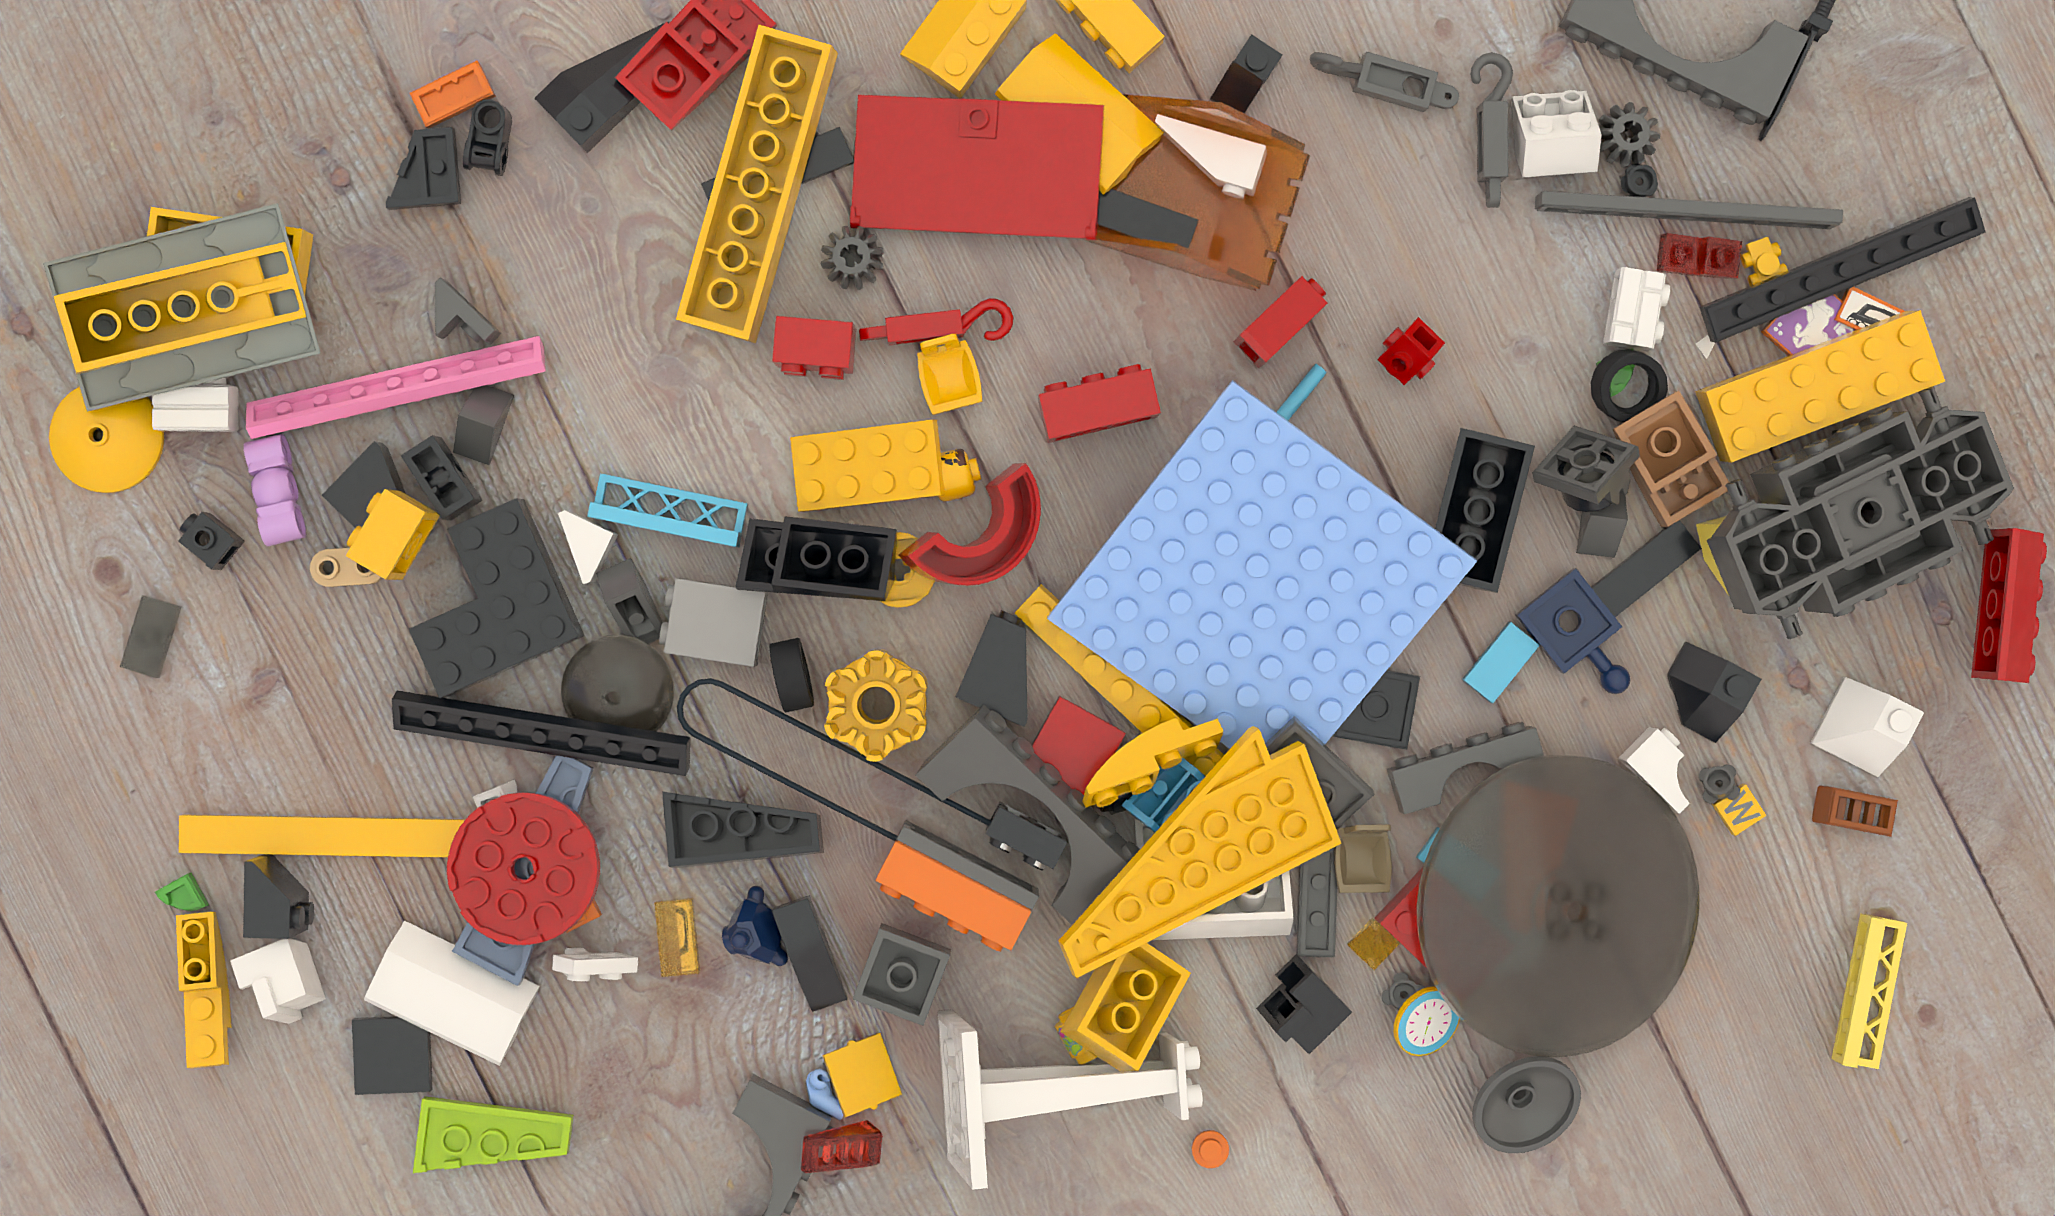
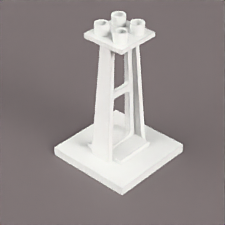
M953 1010L937 1011L947 1158L972 1190L988 1188L984 1141L986 1139V1122L1163 1095L1164 1108L1181 1120L1189 1119L1188 1108L1202 1107L1203 1097L1200 1085H1192L1191 1079L1186 1078V1070L1200 1068L1197 1046L1190 1047L1188 1041H1179L1166 1032L1159 1033L1161 1060L1143 1061L1138 1071L1120 1072L1108 1063L981 1069L977 1031Z

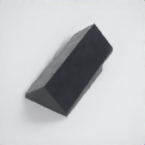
M788 516L784 517V522L749 518L736 589L886 601L895 578L897 529Z

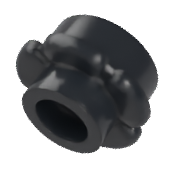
M1632 164L1626 168V174L1621 178V187L1624 192H1628L1631 197H1646L1655 193L1658 187L1657 175L1651 166ZM1638 178L1642 180V185L1636 184Z

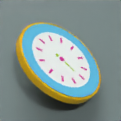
M1438 986L1423 988L1411 995L1400 1007L1394 1021L1393 1033L1398 1046L1406 1053L1414 1056L1428 1055L1442 1048L1452 1038L1459 1025L1461 1010L1457 998L1449 990Z

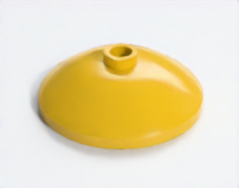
M80 386L71 391L56 408L49 430L52 456L62 473L76 485L90 491L102 493L121 492L136 486L146 479L156 467L164 445V431L153 430L152 427L153 404L148 397L87 412ZM100 428L103 431V438L101 441L96 442L93 438V433L96 429Z

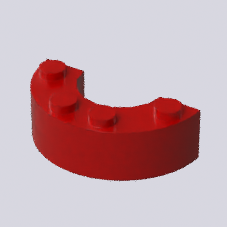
M1013 463L985 486L991 498L992 515L988 528L977 540L967 545L958 546L948 542L938 532H926L898 556L918 574L930 580L946 584L979 585L996 580L1010 572L1026 556L1039 529L1041 516L1040 495L1036 480L1026 463Z

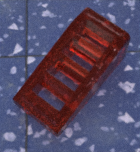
M865 1120L804 1136L801 1170L804 1173L863 1168L880 1164L882 1132L871 1122ZM834 1145H836V1153L833 1154ZM819 1146H823L822 1157L818 1158Z

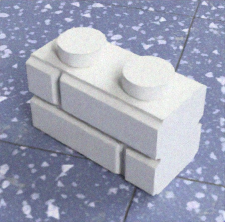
M1621 267L1615 270L1603 340L1604 345L1649 351L1654 349L1655 343L1659 344L1661 342L1664 322L1659 321L1661 306L1666 307L1670 295V285L1665 284L1666 274L1628 267Z
M226 378L152 395L153 430L238 432L239 389L237 386L226 385Z

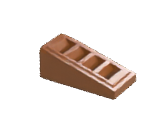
M1820 785L1816 792L1812 821L1892 837L1898 800ZM1848 798L1850 799V803L1847 813V819L1844 820L1846 803ZM1864 801L1865 806L1862 817V823H1859L1862 802ZM1876 804H1880L1877 826H1873Z

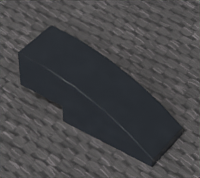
M810 895L774 907L772 912L811 1011L814 1012L847 1000L848 998L824 929L821 928Z

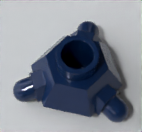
M752 886L748 890L747 899H744L734 912L729 925L723 928V944L730 954H739L767 964L772 962L776 966H784L788 962V954L780 947L782 937L772 909L766 907V904L763 903L765 893L762 887Z

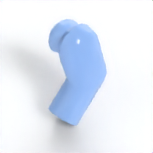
M816 1069L810 1072L806 1079L810 1104L840 1121L843 1113L837 1097L832 1095L828 1072L823 1069Z

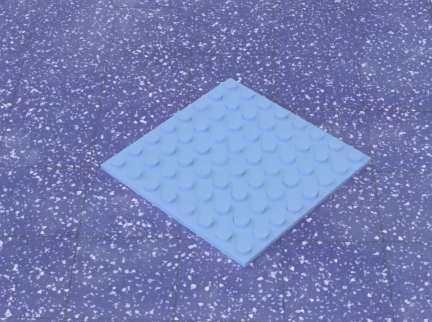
M1232 380L1050 612L1047 619L1194 724L1200 725L1218 718L1224 731L1220 742L1228 748H1231L1247 729L1252 726L1260 729L1266 743L1294 716L1319 740L1326 744L1475 565L1477 560Z

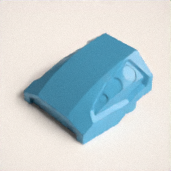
M1184 758L1174 767L1162 769L1160 766L1153 787L1144 793L1132 795L1129 800L1126 799L1122 804L1124 809L1154 833L1205 777L1203 773Z

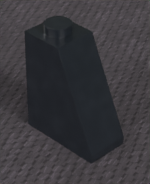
M374 441L321 496L356 528L357 526L363 527L370 515L366 512L367 506L377 492L382 494L384 489H390L405 493L388 448L383 443Z
M1001 610L999 616L990 615L956 694V698L979 708L984 704L990 711H996L1003 718L1025 727L1028 720L1026 628L1019 626L1021 618Z

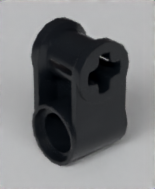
M485 99L478 102L473 108L469 134L463 152V168L466 170L476 167L492 170L498 176H503L505 172L512 116L509 110L497 101ZM492 109H497L500 113L499 123L493 128H486L484 124L485 114ZM480 154H483V155H489V156H492V157L489 158V157H483V156H479V155H480Z

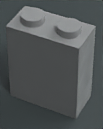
M675 578V584L668 585L665 607H670L671 610L669 622L662 623L659 644L665 645L664 653L755 667L758 662L768 592L737 590L736 587Z

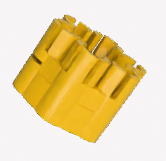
M883 649L872 650L862 658L832 672L827 677L825 686H827L828 692L826 693L829 697V713L826 718V724H824L825 731L831 739L835 738L839 741L847 742L857 748L861 755L863 754L867 757L866 760L873 762L881 761L891 751L902 747L908 742L917 741L925 732L927 727V678L920 670L911 668L902 660L893 657L888 651ZM873 687H882L889 691L895 702L893 712L889 717L882 720L868 717L862 708L864 694Z

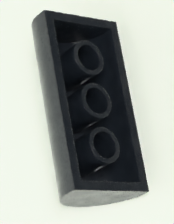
M1460 428L1435 526L1437 531L1477 560L1458 585L1498 593L1535 445Z

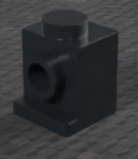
M201 512L199 516L195 513L191 514L179 529L183 535L178 542L206 563V566L211 570H222L245 542L244 539L208 512ZM206 531L210 536V541L204 546L200 543L199 538Z

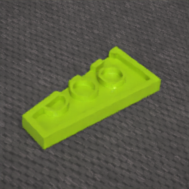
M425 1096L421 1102L413 1174L443 1168L446 1170L476 1164L487 1165L501 1161L517 1159L520 1161L567 1155L570 1148L574 1115Z

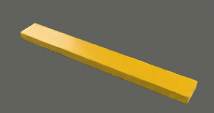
M179 815V853L448 857L453 838L465 819Z

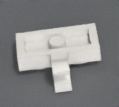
M566 948L565 954L553 955L552 970L564 973L567 976V980L589 981L590 975L599 974L601 979L618 980L622 979V973L637 972L638 957L619 952L589 953L584 948Z

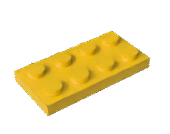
M932 419L790 437L798 512L945 495L937 420Z

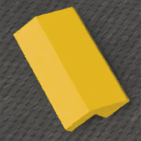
M1056 33L1033 48L995 93L1001 101L1104 105L1099 191L1103 195L1125 179L1137 158L1156 145L1164 134L1156 124Z

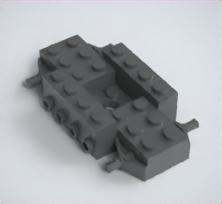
M1932 386L1918 392L1927 413H1925L1926 417L1921 420L1916 429L1908 411L1892 412L1891 408H1885L1872 413L1862 421L1839 429L1836 433L1824 439L1814 441L1793 454L1778 458L1772 464L1751 473L1750 475L1761 503H1755L1754 499H1748L1741 479L1727 483L1725 487H1727L1733 502V510L1728 513L1712 537L1707 539V543L1734 609L1742 610V613L1777 616V619H1780L1786 638L1793 639L1803 634L1795 616V613L1799 612L1798 608L1802 604L1806 612L1830 613L1833 617L1843 616L1854 611V604L1864 599L1865 601H1872L1887 594L1886 588L1896 583L1897 585L1911 583L1919 578V572L1927 568L1933 570L1949 564L1951 556L1963 551L1952 521H1968V524L1973 528L1978 545L1993 541L1994 537L1986 520L1991 518L1990 514L2011 494L2014 487L1985 412L1949 410L1948 406L1942 407L1935 387ZM1866 502H1869L1874 508V516L1868 523L1861 516L1862 506Z

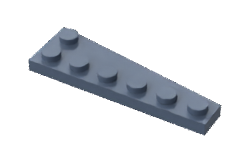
M555 756L536 793L555 798L579 814L594 768L575 758ZM520 858L515 863V874L519 878L526 880L534 873L533 865L528 858ZM467 922L452 952L519 986L523 981L535 944L512 945L498 942L481 934Z

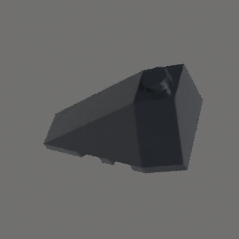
M665 23L562 71L535 97V100L586 153L596 146L640 103L615 77Z

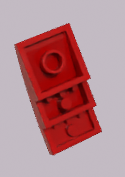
M690 0L669 24L665 22L615 78L672 131L751 54L758 25L775 29L777 24L752 0Z

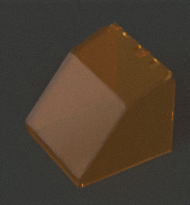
M1123 94L1154 124H1156L1155 119L1157 114L1262 144L1267 149L1266 159L1254 196L1245 194L1243 199L1235 198L1222 192L1223 187L1217 186L1163 135L1156 145L1137 158L1126 178L1112 189L1198 219L1199 223L1189 249L1175 243L1127 237L1097 226L1098 234L1096 240L1086 241L1217 282L1254 291L1260 289L1261 284L1269 286L1277 260L1267 258L1268 251L1280 253L1289 224L1278 219L1279 216L1291 217L1300 188L1290 186L1291 180L1303 181L1310 155L1303 152L1305 144L1222 102Z

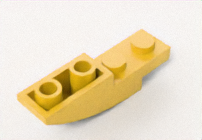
M1176 717L1147 730L1125 744L1105 762L1087 785L1083 797L1085 808L1095 804L1097 807L1110 805L1118 799V796L1132 792L1133 795L1144 793L1155 784L1160 766L1162 769H1168L1178 765L1183 760L1182 758L1196 754V757H1203L1214 752L1224 732L1218 718L1182 730Z
M216 912L176 915L179 991L184 992L187 1068L229 1065L227 1028H232L224 949Z

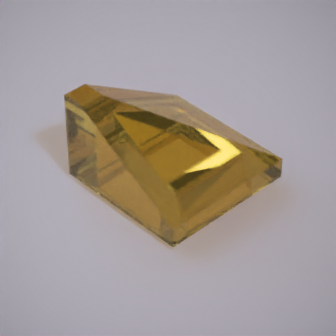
M1373 917L1347 943L1373 970L1400 944Z

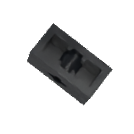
M432 435L401 455L442 520L452 521L482 501V498L442 437Z

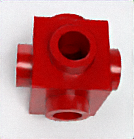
M1418 317L1404 331L1397 327L1384 340L1382 344L1387 349L1377 360L1386 368L1390 375L1396 377L1405 385L1415 375L1421 380L1434 367L1436 363L1432 358L1445 342Z

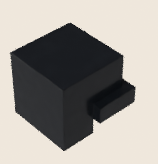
M1296 954L1275 974L1282 984L1256 1009L1285 1042L1292 1037L1310 1054L1352 1011Z

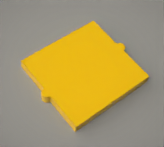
M878 1032L856 1042L849 1040L846 1046L822 1055L844 1117L851 1116L868 1108L875 1110L878 1107L877 1104L902 1095L881 1033Z

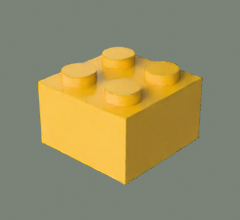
M384 489L382 494L377 492L368 504L366 512L370 515L363 527L357 526L351 533L347 541V546L350 549L346 557L386 580H403L440 515L402 491Z

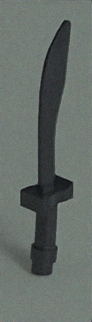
M1819 0L1814 12H1812L1807 20L1802 22L1799 32L1809 37L1770 117L1766 120L1760 132L1758 140L1762 141L1777 119L1813 40L1818 42L1822 35L1829 31L1833 20L1828 19V15L1836 0Z

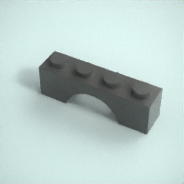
M1517 722L1502 727L1503 734L1489 738L1487 732L1466 738L1467 745L1453 749L1452 743L1430 749L1431 756L1417 760L1416 754L1394 760L1395 767L1388 768L1387 772L1399 812L1409 814L1441 804L1442 791L1446 781L1454 771L1466 764L1475 762L1491 764L1507 780L1512 782L1549 771L1536 727H1525L1523 722Z

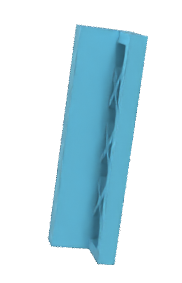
M600 473L594 503L590 502L587 517L739 548L748 504ZM607 483L622 485L630 499L618 507L603 505ZM629 487L643 491L634 496ZM649 492L659 493L667 507L655 515L647 514L638 502V499ZM666 495L680 498L671 503ZM686 499L695 500L704 513L692 522L683 521L674 508ZM702 502L716 506L708 511ZM634 503L639 512L625 508ZM722 507L738 509L734 531L720 529L711 515ZM671 511L675 519L662 517V515ZM707 518L712 527L698 523Z

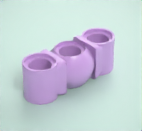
M278 434L245 442L244 456L248 472L254 477L251 481V489L258 507L256 509L258 515L257 522L264 544L272 546L305 538L306 527L301 506L296 503L298 500V488L295 478L291 473L294 470L291 451L284 434Z

